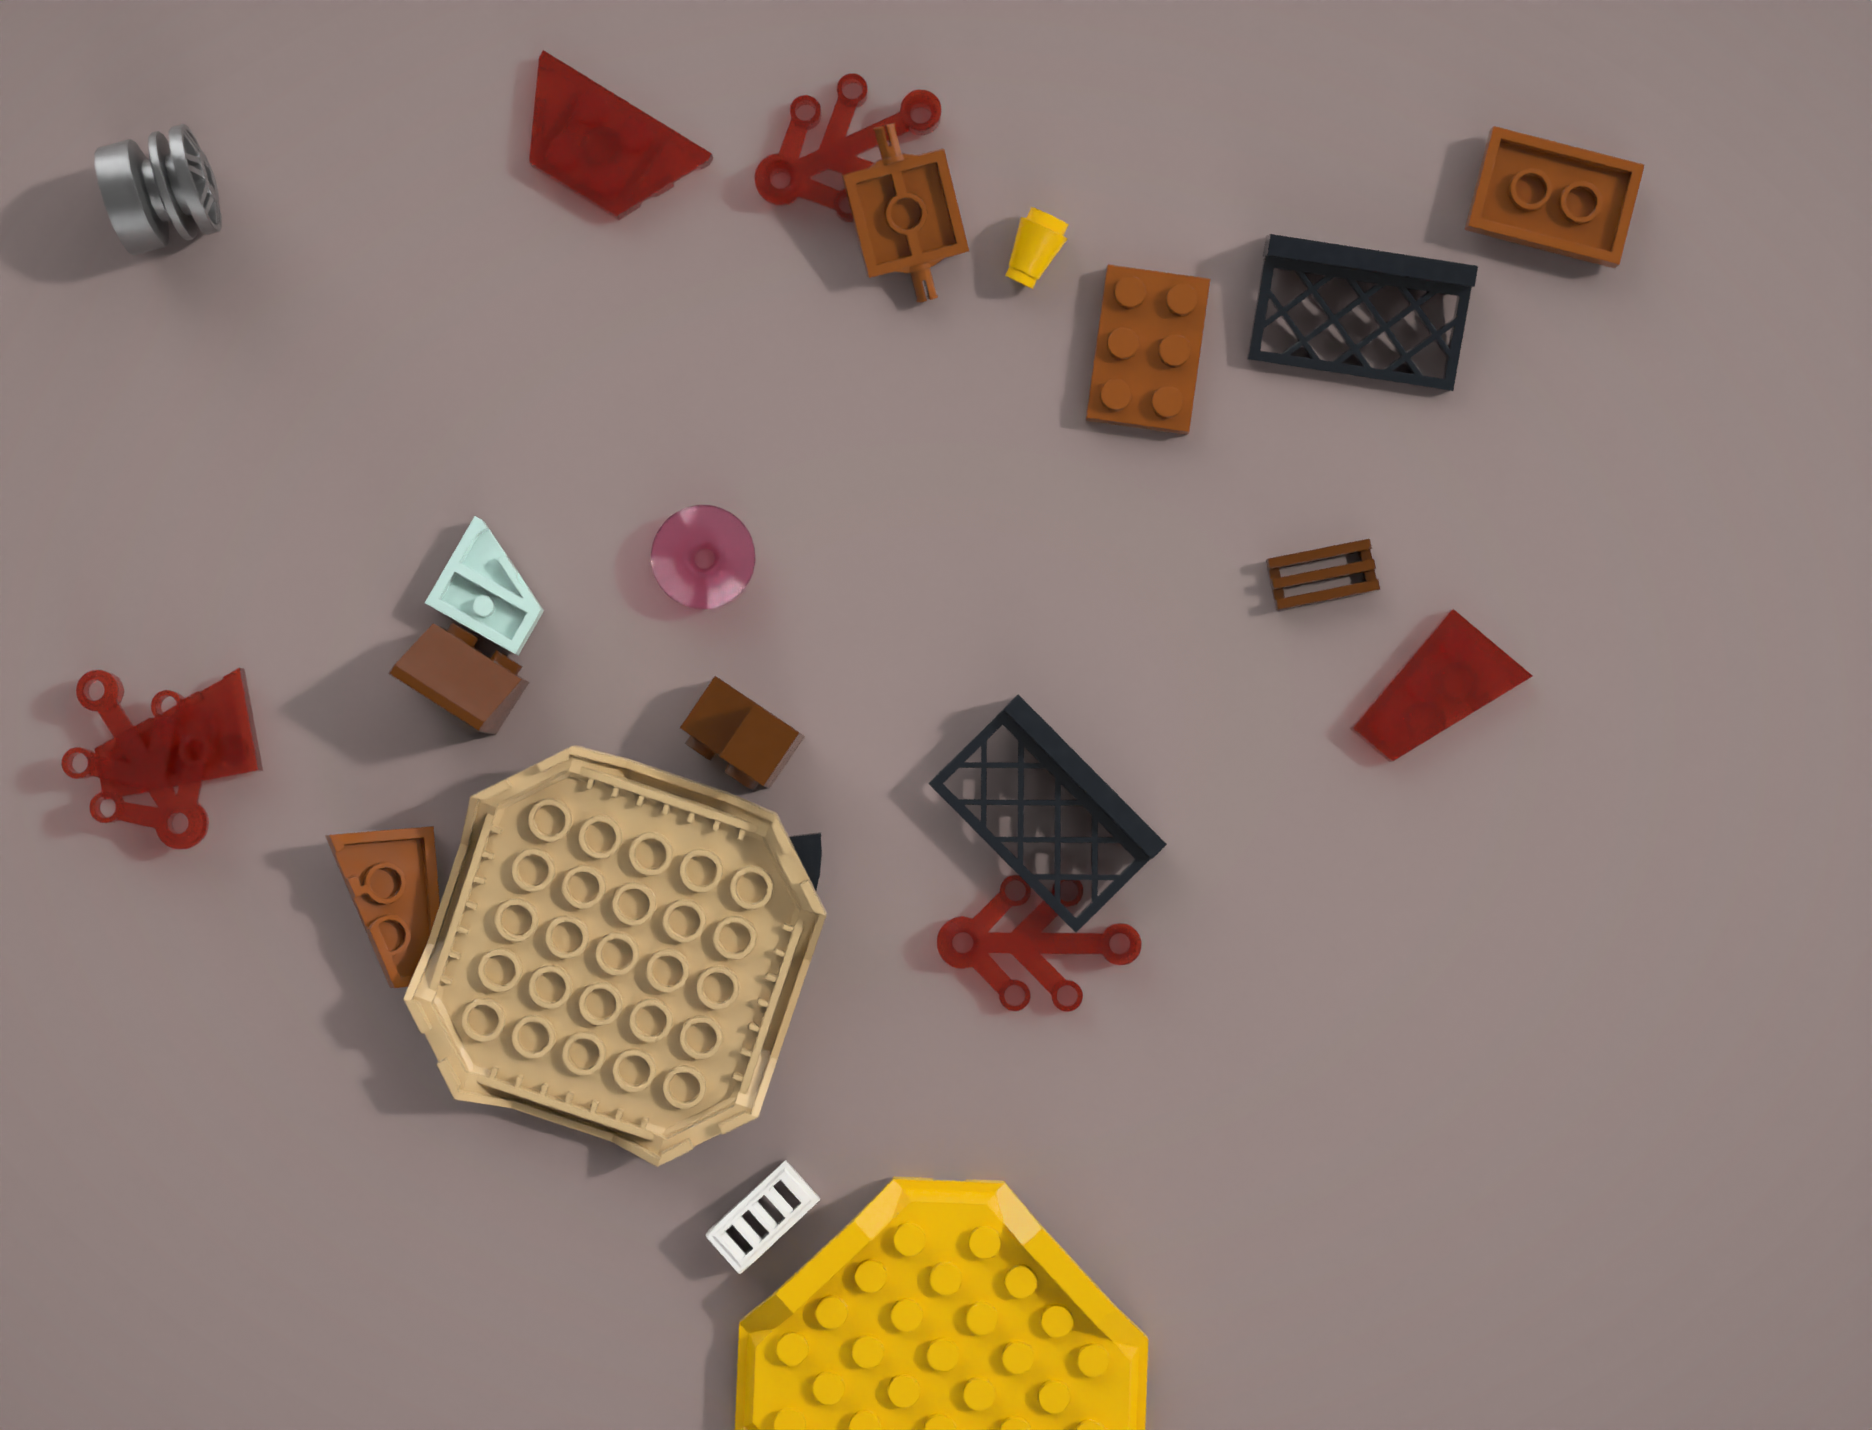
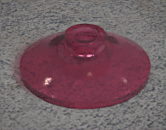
M694 505L681 509L671 515L659 528L651 549L652 570L662 590L676 602L695 609L717 608L737 598L749 584L756 562L754 542L746 526L731 512L712 505ZM705 549L712 551L715 556L714 563L709 568L698 567L695 561L698 552Z

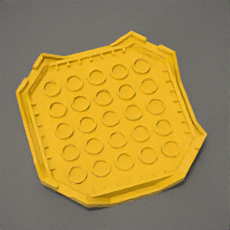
M893 1177L850 1223L777 1291L740 1320L735 1430H1145L1148 1337L1106 1296L1058 1244L1005 1181L970 1179L955 1181L918 1177Z

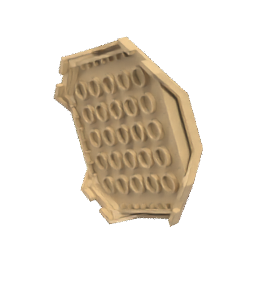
M573 745L470 796L461 843L427 945L403 999L420 1033L425 1034L439 1061L437 1066L455 1100L512 1108L611 1141L658 1167L693 1150L694 1146L721 1133L723 1135L759 1117L827 913L776 812L729 792L631 759Z

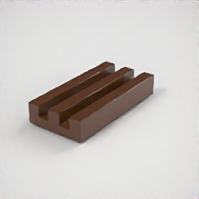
M1370 538L1268 558L1266 564L1276 611L1380 590L1379 580L1376 579L1375 561L1371 555L1372 546ZM1359 553L1360 562L1285 577L1280 576L1279 568ZM1363 572L1365 582L1286 598L1283 588Z

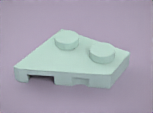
M474 516L425 601L427 605L516 655L520 654L544 612L487 524Z

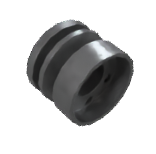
M181 124L171 127L169 130V142L161 132L151 133L148 137L150 159L146 158L138 144L132 139L97 148L94 154L98 185L111 223L128 253L135 256L166 247L169 243L168 221H171L180 236L187 241L195 239L197 234L196 224L206 235L220 231L222 221L216 180L206 155L201 150L188 126Z

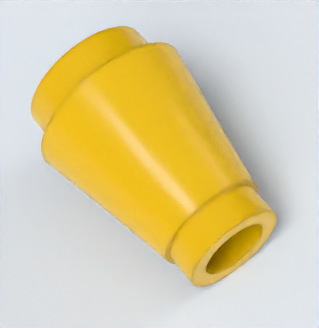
M1031 207L1027 217H1021L1008 264L1009 268L1005 276L1033 289L1036 281L1040 279L1068 238L1064 237V234L1069 224L1046 212Z

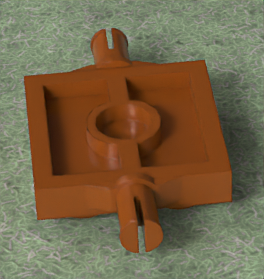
M891 123L885 125L889 146L884 127L873 128L881 159L868 168L842 174V179L867 277L872 278L894 271L910 273L917 298L916 302H925L927 299L922 281H924L928 299L938 298L930 267L935 266L944 258L969 252V247L945 150L941 148L918 155L901 153L895 129L896 125Z

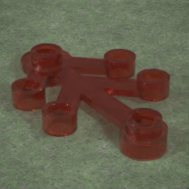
M855 73L846 74L838 81V99L820 148L800 158L808 130L815 128L819 124L822 114L820 104L814 97L809 95L798 96L791 103V121L779 153L765 157L756 168L754 181L759 195L766 202L778 206L788 205L798 198H802L835 210L837 217L844 222H853L852 214L843 212L839 207L840 202L847 197L845 188L839 191L810 178L826 170L846 174L871 166L874 162L857 156L878 147L873 128L883 126L887 142L888 137L885 125L891 123L896 125L897 137L908 132L919 136L932 133L941 121V104L939 99L928 90L918 89L911 91L903 98L900 112L847 136L856 109L867 100L868 87L862 76ZM850 83H855L862 88V93L857 98L850 99L843 94L844 87ZM800 106H812L815 109V115L810 120L799 119L796 116V111ZM917 108H925L930 112L931 117L925 123H917L911 118L912 112ZM779 172L786 173L791 178L788 186L782 189L776 188L771 184L772 177Z
M92 670L85 673L77 683L76 695L78 701L84 708L100 714L130 763L96 756L88 748L74 747L66 751L62 757L61 765L63 771L67 776L75 779H87L93 776L146 788L158 806L153 807L125 802L120 794L104 791L96 794L90 801L89 810L92 817L101 823L124 821L155 828L158 838L165 845L173 849L195 847L205 838L209 828L208 814L198 801L206 766L215 755V746L208 737L197 734L189 735L181 741L179 755L182 761L185 762L178 792L176 793L166 775L178 723L187 711L186 699L180 693L170 690L160 691L153 697L151 711L156 717L148 749L120 705L124 696V687L120 678L114 673L103 670ZM95 681H100L104 686V694L98 700H93L89 694V688ZM171 696L177 702V709L171 716H166L162 712L161 704L165 698ZM199 740L205 747V753L201 759L194 760L189 754V748L193 742ZM82 753L86 756L88 765L83 772L78 773L74 770L72 764L74 757ZM109 797L115 802L116 809L112 816L105 817L101 813L100 805L105 798ZM179 813L184 814L188 819V827L183 833L176 832L172 825L173 818Z
M1019 875L1006 877L1001 882L999 893L973 918L964 916L952 918L941 927L937 936V949L941 958L948 965L955 968L965 969L973 967L999 994L1001 1004L1010 1011H1020L1028 1005L1031 997L1030 990L1023 981L1011 979L988 953H1011L1051 994L1053 1004L1059 1010L1069 1012L1080 1006L1083 999L1082 989L1073 980L1065 979L1041 954H1102L1112 964L1127 965L1138 957L1142 947L1139 933L1132 926L1125 923H1113L1107 926L1102 933L1042 932L1058 916L1044 900L1012 932H989L1012 906L1023 905L1030 898L1031 887ZM1014 880L1022 882L1025 886L1024 896L1017 901L1010 900L1005 894L1007 884ZM1061 880V883L1072 881L1077 887V895L1070 901L1060 899V902L1065 907L1076 905L1083 896L1082 883L1079 880ZM1053 883L1052 888H1051V893H1052L1053 895H1054V883ZM960 932L968 933L973 939V945L967 952H959L953 947V938ZM1122 933L1129 940L1128 949L1123 953H1114L1110 949L1109 942L1115 934ZM1017 985L1023 988L1025 997L1020 1004L1011 1005L1005 1000L1004 994L1008 987ZM1066 985L1072 986L1077 992L1076 1000L1070 1005H1062L1057 1000L1058 990Z

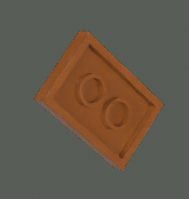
M1493 126L1489 131L1464 230L1615 269L1620 265L1645 165Z
M1107 265L1085 421L1188 435L1210 287L1209 278Z

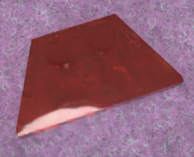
M543 50L540 54L529 156L530 165L539 172L614 218L621 220L640 208L641 204L650 197L660 196L673 188V183L699 167L702 170L711 164L714 158L712 153L546 51Z

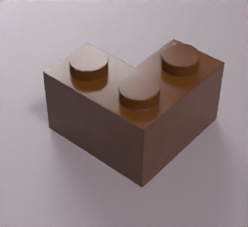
M714 676L680 727V729L690 735L685 742L687 746L710 761L716 753L719 754L721 758L729 762L724 772L745 787L753 790L759 783L769 788L772 786L805 737L717 676Z

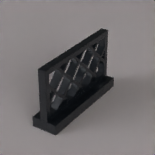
M1275 234L1266 236L1263 251L1264 260L1247 359L1443 390H1454L1471 288L1475 287L1478 266ZM1274 268L1295 271L1307 288V290L1284 307L1270 290ZM1305 273L1325 277L1313 285ZM1334 277L1346 279L1358 296V298L1336 314H1333L1317 291V289ZM1356 281L1374 283L1376 285L1364 293ZM1385 285L1397 287L1409 303V306L1387 322L1383 320L1368 299ZM1408 289L1426 291L1427 293L1415 300ZM1437 293L1457 296L1453 319L1436 330L1420 305ZM1311 294L1328 320L1306 336H1303L1287 311ZM1270 300L1277 312L1266 319L1268 301ZM1360 303H1363L1379 325V328L1355 344L1338 320ZM1414 311L1430 333V336L1406 352L1390 330V327ZM1281 316L1298 341L1281 354L1260 351L1264 328ZM1330 325L1334 326L1349 347L1346 352L1332 362L1320 360L1308 343V341ZM1451 329L1449 345H1447L1441 335ZM1384 332L1401 357L1384 369L1372 368L1360 352V349ZM1434 340L1446 356L1443 379L1423 376L1411 359L1412 356ZM1303 346L1310 358L1293 356L1291 354ZM1354 354L1362 366L1344 364L1342 362ZM1405 362L1413 374L1393 370Z
M1019 694L928 783L1075 933L1150 859H1153L1167 845ZM1002 725L1018 740V763L987 762V740ZM981 747V762H966ZM1024 747L1039 763H1024ZM958 768H981V799H958L943 783ZM987 768L1018 769V800L987 799ZM1024 769H1046L1055 778V800H1024ZM1061 785L1076 800H1061ZM965 805H981V821ZM987 805H1018L1017 837H995L986 827ZM1024 806H1055L1054 837H1024ZM1061 806H1083L1091 814V837H1061ZM1098 822L1113 837H1098ZM1001 842H1017V858ZM1024 843H1054V874H1032L1023 865ZM1061 843H1091V874H1061ZM1098 843H1120L1134 860L1120 874H1098ZM1039 880H1054V895ZM1061 880H1091V903L1076 918L1060 902ZM1098 880H1113L1098 895Z

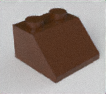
M453 622L447 630L433 623L394 664L389 674L476 730L496 735L529 684L528 681L518 675L523 666L497 650L491 658L474 647L479 638Z

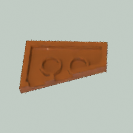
M434 826L325 835L389 987H409L427 945L440 906Z

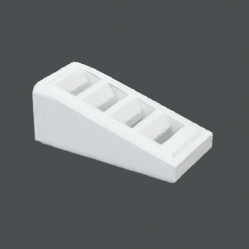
M785 1160L707 1231L705 1236L730 1265L741 1274L821 1198ZM781 1180L800 1201L794 1209L773 1187L778 1181ZM763 1195L784 1216L778 1223L758 1202ZM747 1210L768 1231L762 1238L742 1217ZM731 1225L752 1246L746 1252L726 1232Z

